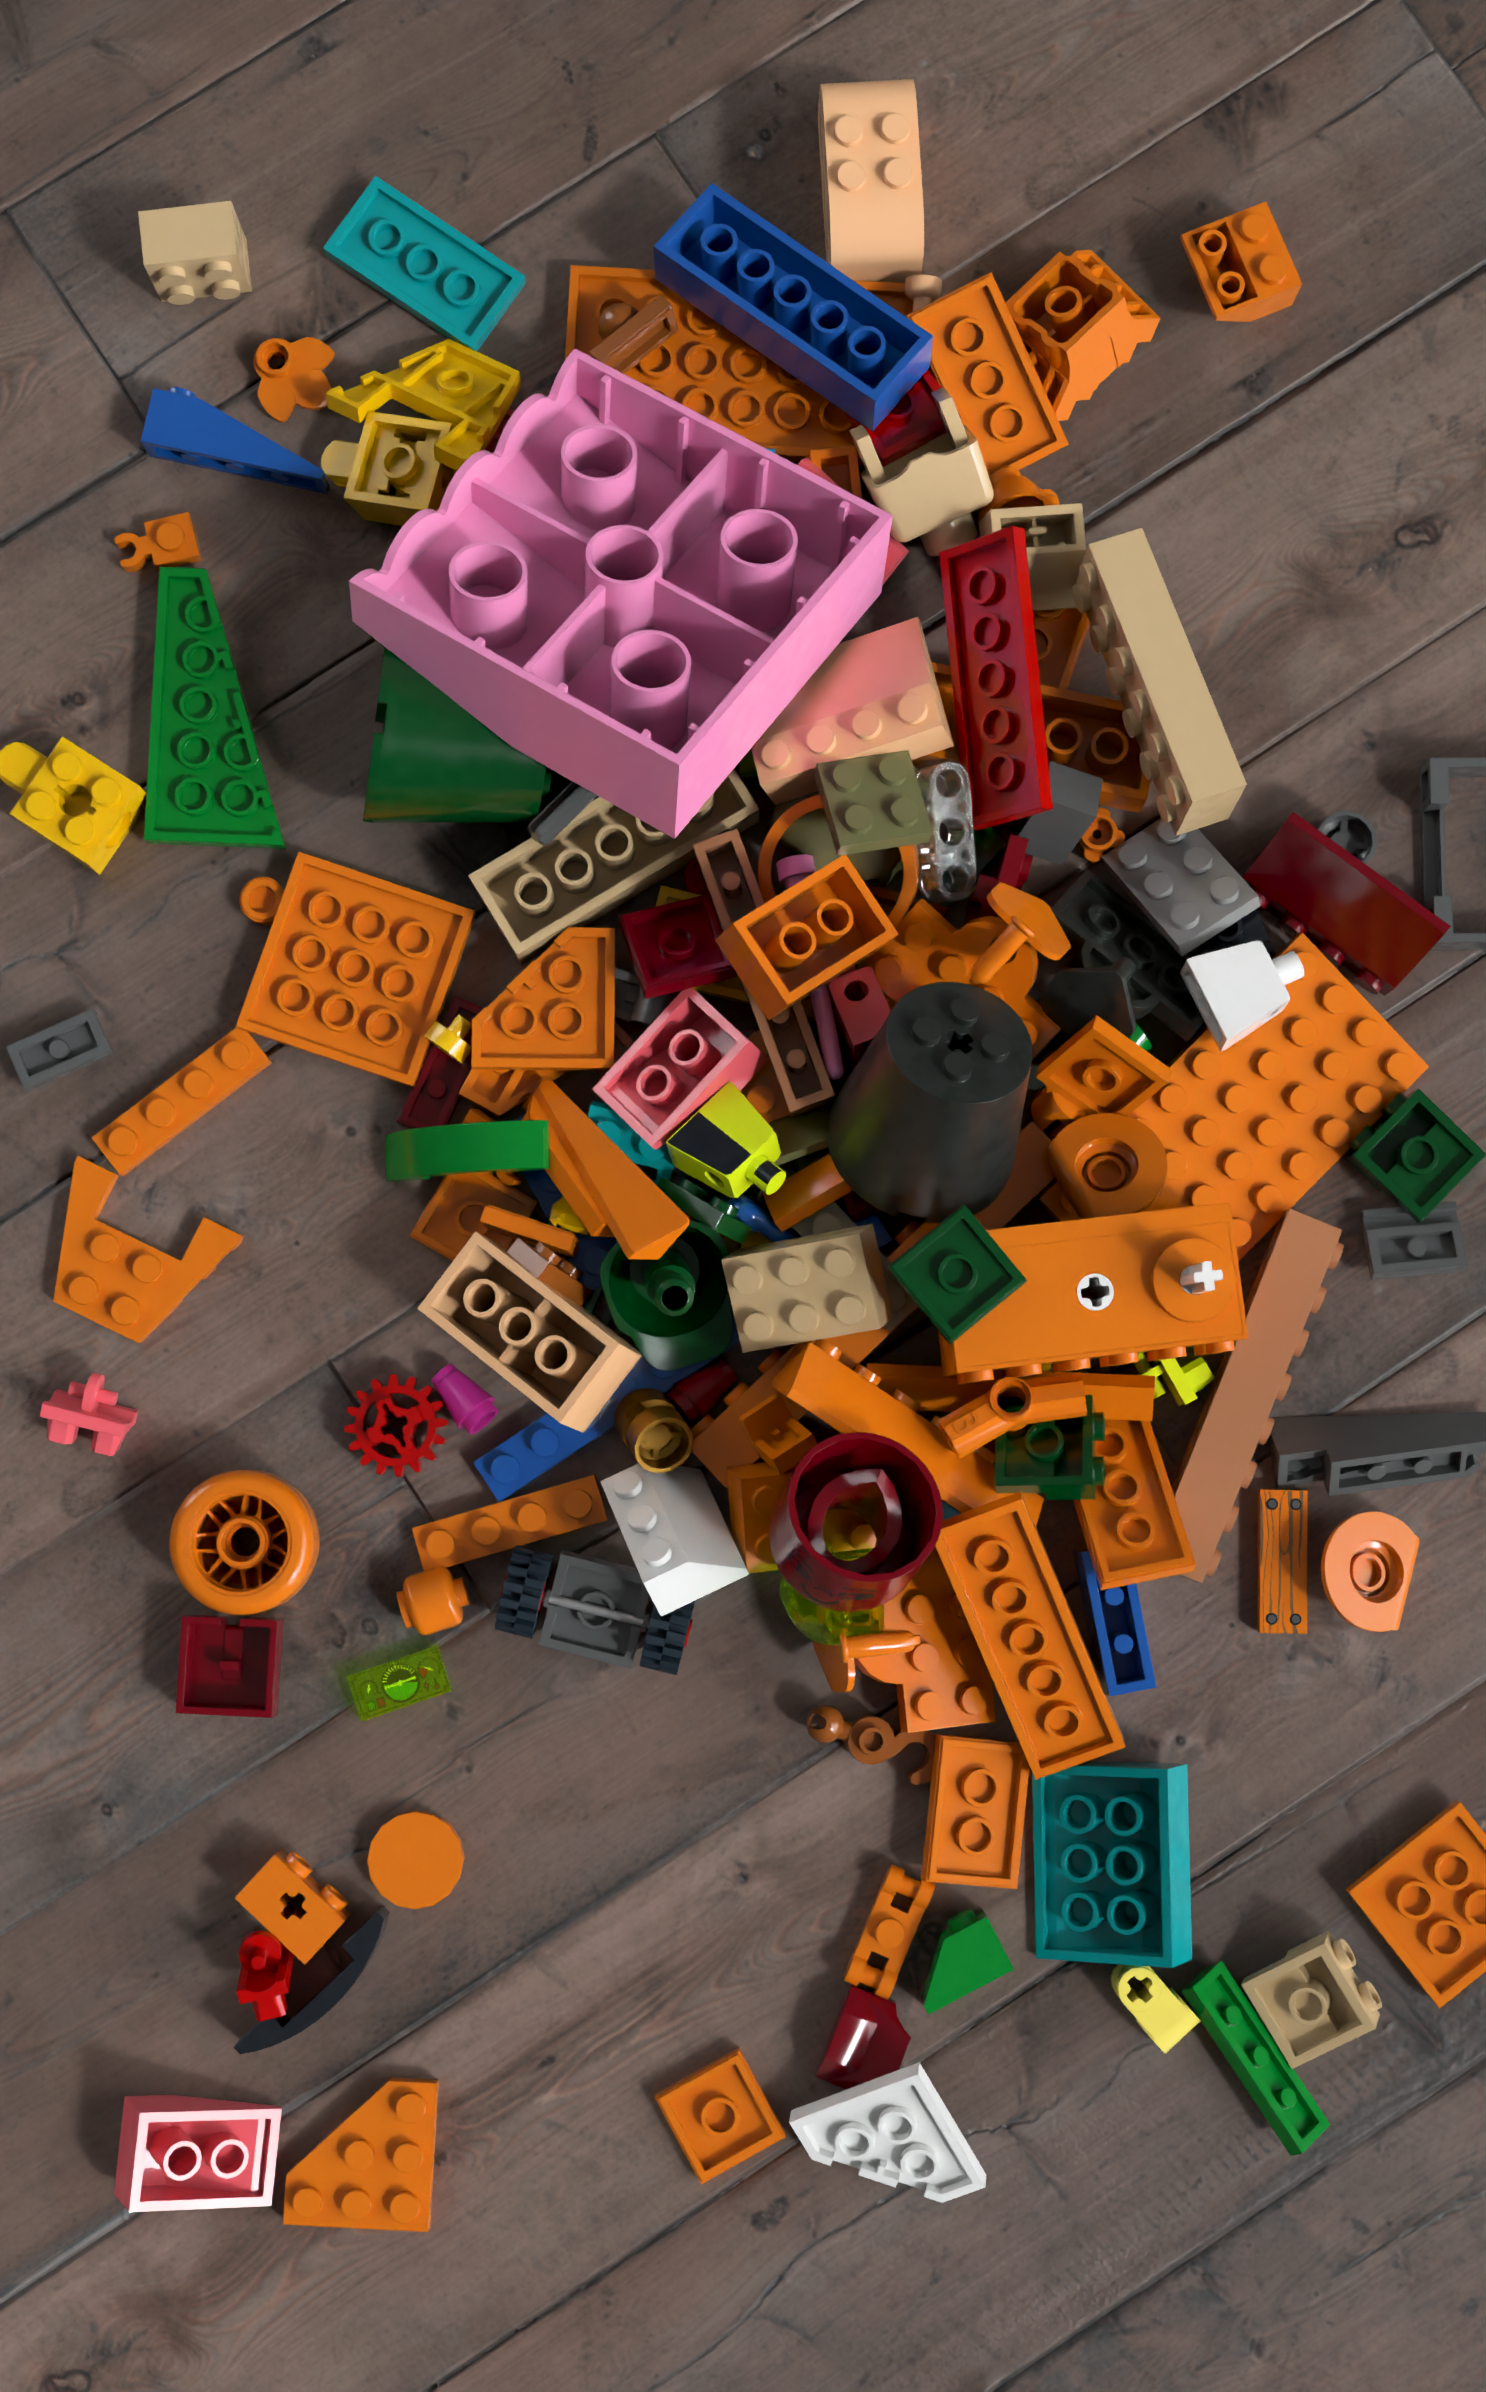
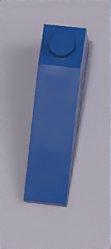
M169 387L168 391L153 388L141 436V443L149 457L328 494L330 485L324 471L196 397L193 392L187 389Z

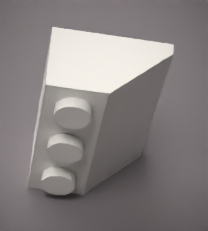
M638 1463L600 1481L643 1584L660 1616H664L749 1575L701 1469L678 1466L668 1472L654 1473L642 1468Z

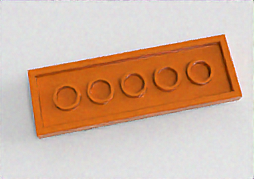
M1021 1491L943 1520L941 1532L935 1545L1035 1780L1125 1748V1741Z

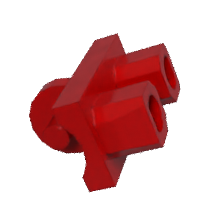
M254 1931L242 1940L239 1948V1960L242 1965L236 1993L240 2004L252 2002L257 2021H265L286 2015L287 2003L284 1995L290 1992L294 1954L280 1943L274 1934L267 1931Z

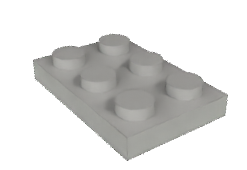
M1161 818L1101 856L1104 868L1181 957L1260 907L1259 897L1199 829L1175 836L1170 822L1165 823Z

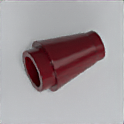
M720 1357L714 1363L712 1362L673 1383V1390L666 1396L684 1421L690 1425L696 1419L701 1421L729 1390L732 1384L738 1380V1377L732 1367Z

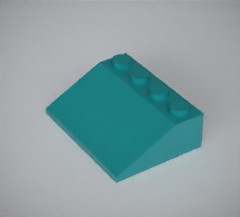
M1151 1762L1081 1763L1035 1780L1032 1773L1036 1958L1174 1968L1192 1960L1187 1764Z

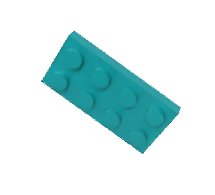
M377 176L373 178L323 247L324 254L329 259L447 338L475 351L479 350L526 285L525 275Z

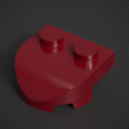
M1011 834L1000 854L994 878L979 875L969 896L965 911L967 916H965L963 925L972 919L985 916L1000 917L992 909L987 899V895L998 883H1005L1016 889H1022L1023 882L1026 883L1033 860V855L1025 853L1029 839Z

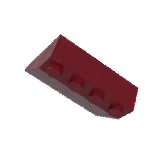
M1294 812L1270 838L1242 876L1259 897L1260 907L1257 908L1258 911L1262 912L1266 909L1279 918V926L1293 937L1297 933H1304L1334 966L1339 967L1342 964L1356 974L1354 977L1355 982L1372 994L1380 992L1385 996L1394 990L1451 927Z

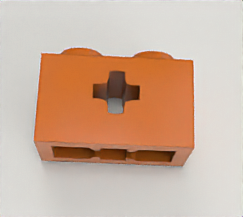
M281 1848L239 1892L235 1899L305 1965L351 1913L344 1908L348 1902L337 1889L330 1884L322 1887L309 1875L313 1869L302 1856L295 1851L287 1854ZM300 1893L305 1897V1901L302 1903V1908L293 1912L289 1909L288 1905L292 1900L291 1897Z

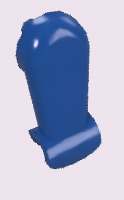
M740 1195L728 1201L729 1204L739 1209L735 1218L752 1227L751 1230L754 1233L759 1232L772 1242L800 1237L792 1228L781 1232L774 1223L772 1216L750 1198Z

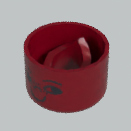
M866 1432L835 1435L818 1443L804 1455L777 1499L771 1514L769 1527L771 1552L784 1579L797 1593L810 1602L823 1608L840 1612L870 1610L896 1597L907 1586L934 1549L943 1522L942 1500L937 1484L926 1465L902 1444L885 1436ZM843 1508L854 1511L866 1519L875 1532V1548L863 1557L854 1560L837 1559L827 1550L823 1540V1521L826 1512L831 1509Z

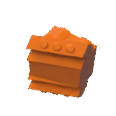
M1076 250L1070 256H1066L1059 251L1005 302L1058 421L1068 420L1076 401L1090 400L1093 392L1102 381L1117 367L1119 368L1123 363H1129L1137 343L1151 342L1161 319L1092 250Z

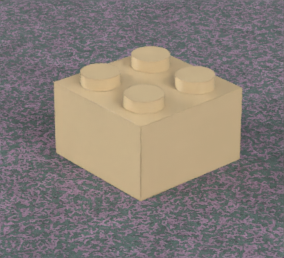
M231 201L138 211L144 267L161 302L168 301L171 304L184 305L193 302L195 298L214 296L217 299L226 300L236 298L240 293L252 292L247 240Z

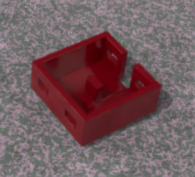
M195 1614L182 1616L176 1713L273 1718L278 1715L284 1619L244 1617L239 1619V1625L226 1624L227 1616Z

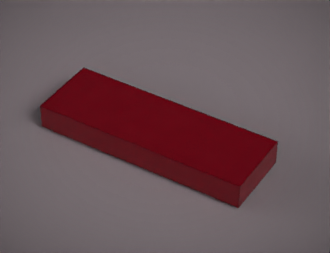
M455 995L442 1025L448 1028L458 1014L472 1024V1019L484 1008ZM472 1028L463 1038V1040L471 1047ZM432 1044L423 1062L414 1088H411L396 1122L409 1129L448 1125L461 1099L458 1093L472 1070V1051L463 1064H460Z

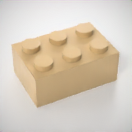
M873 1224L739 1248L721 1259L742 1353L881 1329L893 1317Z

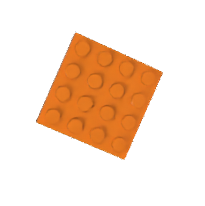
M298 851L236 1027L266 1039L414 1088L431 1044L424 1035L435 1021L438 1022L476 912L475 910Z

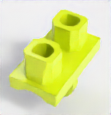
M1138 1353L1139 1362L1134 1363L1139 1372L1138 1375L1155 1376L1154 1399L1166 1393L1157 1377L1161 1375L1178 1406L1186 1405L1197 1399L1198 1397L1195 1393L1202 1390L1214 1379L1211 1370L1202 1357L1193 1360L1183 1367L1179 1366L1175 1358L1153 1361L1155 1366L1152 1367L1149 1361H1147L1145 1354Z

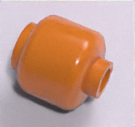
M444 1566L435 1567L406 1577L403 1583V1590L396 1593L406 1628L414 1627L421 1635H429L458 1626L463 1620L462 1607L470 1605V1598L463 1577L454 1579L451 1572Z

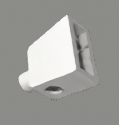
M1258 940L1191 957L1186 960L1180 972L1220 1052L1226 1050L1282 1012L1290 1001L1285 985L1305 975L1303 965L1294 951L1271 960L1264 944Z

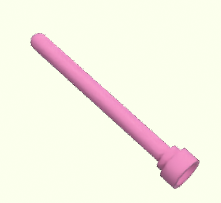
M794 855L783 858L776 863L779 883L784 884L786 890L816 872L812 855ZM825 984L810 995L823 1063L829 1079L838 1080L844 1074V1065L830 992L827 984Z

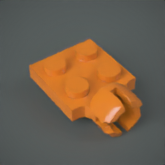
M1096 1015L1039 1065L1036 1078L1042 1081L1045 1087L1035 1093L1036 1099L1033 1100L1031 1105L1032 1117L1041 1131L1056 1119L1062 1122L1050 1132V1137L1056 1138L1057 1134L1068 1124L1087 1115L1116 1113L1128 1116L1169 1082L1172 1069Z

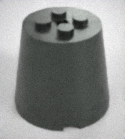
M958 982L927 984L912 990L897 1002L837 1094L830 1110L827 1132L829 1152L839 1174L855 1193L874 1207L890 1215L896 1216L898 1212L912 1216L925 1217V1223H941L963 1204L974 1215L989 1206L999 1196L1008 1182L1014 1165L1033 1058L1029 1032L1018 1014L994 994L979 987Z

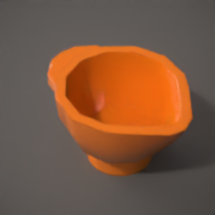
M1012 467L1003 468L994 472L989 477L994 496L988 505L980 509L978 522L991 509L1060 505L1059 498L1051 489H1041L1032 480L1022 476L1018 469Z

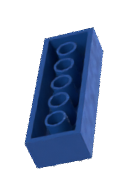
M713 183L653 246L656 280L871 431L875 430L930 367L933 335Z

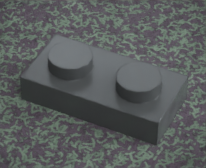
M93 1009L6 1046L22 1086L28 1092L114 1054L98 1014Z

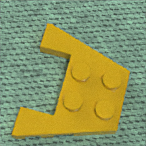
M446 339L400 359V368L386 374H381L374 370L360 376L361 384L343 392V388L340 385L326 392L329 409L358 423L366 419L368 411L375 412L390 399H394L412 408L414 411L423 413L437 421L452 423L455 428L437 441L433 447L435 460L457 471L470 456L487 448L521 388V376L518 370L458 342Z

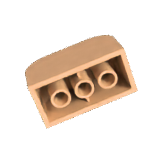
M914 79L820 84L818 133L826 262L852 280L905 283L907 277L921 275L924 257V207Z
M475 1231L417 1309L559 1423L584 1433L641 1358V1353L585 1308L535 1277L506 1253L507 1249Z

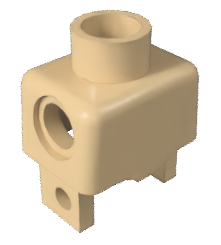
M944 387L931 392L946 433L885 467H882L871 438L864 426L860 425L849 430L865 467L860 472V476L875 506L893 515L891 535L898 542H908L920 536L929 556H939V552L974 540L978 535V530L971 512L988 505L994 496L977 438L966 425L962 424L953 398Z

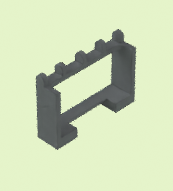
M1486 757L1429 758L1419 768L1423 906L1451 926L1430 951L1486 950V933H1453L1452 896H1447L1444 821V808L1450 804L1449 778L1486 777Z

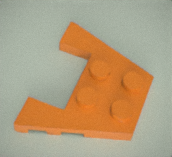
M77 1156L72 1174L53 1302L141 1344L184 1301L183 1299L217 1268L216 1266L231 1250L234 1251L241 1244L244 1236L203 1217L182 1260H178L98 1220L119 1175Z

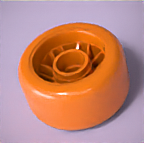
M259 1470L227 1471L203 1481L181 1503L173 1519L169 1537L172 1565L183 1587L203 1605L215 1611L232 1615H250L264 1612L280 1606L295 1596L311 1576L316 1565L320 1546L317 1519L304 1495L282 1477ZM245 1528L253 1529L259 1537V1547L252 1555L244 1554L237 1544L238 1535Z

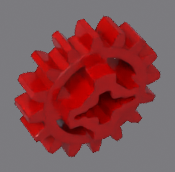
M390 1374L388 1386L385 1387L379 1379L371 1380L374 1392L368 1394L358 1390L356 1395L362 1402L359 1408L347 1407L346 1410L350 1415L356 1417L355 1424L344 1426V1432L356 1433L357 1440L348 1446L350 1451L363 1449L365 1454L362 1456L360 1464L367 1466L375 1460L378 1462L376 1467V1474L384 1475L389 1466H393L396 1477H404L405 1465H410L415 1473L423 1471L420 1459L425 1457L428 1460L436 1461L438 1457L431 1449L434 1444H446L447 1439L438 1435V1428L449 1425V1420L438 1418L436 1413L445 1404L441 1400L430 1402L428 1398L431 1396L434 1388L427 1385L420 1391L416 1390L417 1378L412 1376L407 1379L404 1386L400 1385L397 1374ZM392 1394H406L420 1404L409 1409L401 1407ZM375 1404L378 1410L375 1424L366 1430L367 1416ZM390 1412H393L398 1418H407L408 1424L402 1428L403 1439H400L397 1434H388L386 1431V1427L392 1424ZM428 1421L426 1438L418 1448L415 1440L417 1431L421 1424ZM383 1443L394 1445L401 1458L385 1456L374 1447Z

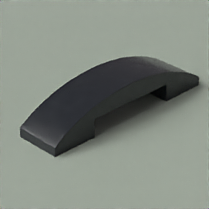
M383 1905L344 1942L342 1947L353 1960L290 2019L287 2015L259 2021L241 2037L233 2048L239 2054H244L274 2046L302 2032L331 2010L353 1986L372 1959L381 1941L390 1914L386 1907Z

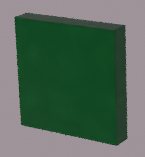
M965 1204L960 1206L886 1267L948 1344H952L1027 1281Z

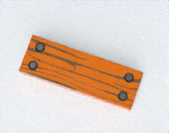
M1257 1489L1258 1633L1307 1634L1308 1490Z

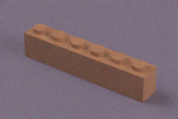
M737 828L692 844L723 932L732 923L764 904ZM742 981L791 1118L833 1103L835 1093L801 1001H798L768 1021Z

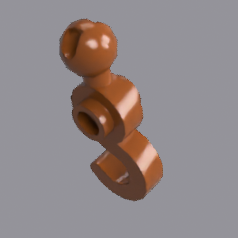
M830 1705L818 1706L809 1714L807 1730L814 1740L820 1743H830L836 1739L843 1740L850 1755L863 1764L874 1765L897 1755L909 1743L920 1742L925 1748V1759L921 1765L907 1773V1780L914 1785L924 1784L931 1780L936 1736L930 1731L905 1733L901 1732L899 1728L893 1733L892 1728L886 1721L873 1715L859 1716L850 1723L844 1721L839 1710ZM819 1715V1723L816 1726H812V1717Z

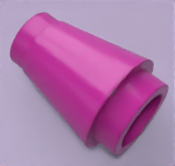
M453 1364L442 1368L431 1380L458 1429H465L470 1435L486 1427L499 1412L498 1408L493 1404L495 1398L458 1370Z

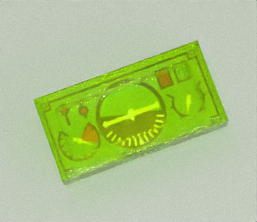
M439 1645L346 1676L361 1722L453 1691Z

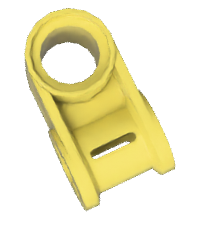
M1116 1964L1112 1970L1111 1984L1115 1993L1126 2008L1135 2016L1141 2028L1165 2054L1201 2021L1172 1988H1168L1150 1966ZM1133 1976L1144 1985L1143 1989L1139 1992L1130 1988V1985L1127 1983Z

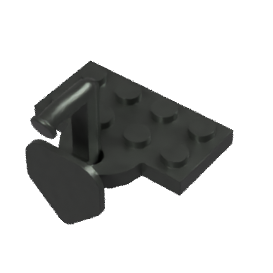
M1086 869L1051 908L1076 955L1072 962L1073 968L1061 969L1041 995V1006L1044 1013L1061 1030L1031 1064L1027 1089L1031 1091H1039L1045 1087V1084L1036 1078L1039 1065L1096 1015L1130 1038L1136 1029L1135 1019H1140L1151 1012L1162 1021L1166 1028L1177 1033L1186 1042L1204 1022L1180 974L1186 960L1195 955L1188 952L1181 957L1147 916L1089 869Z

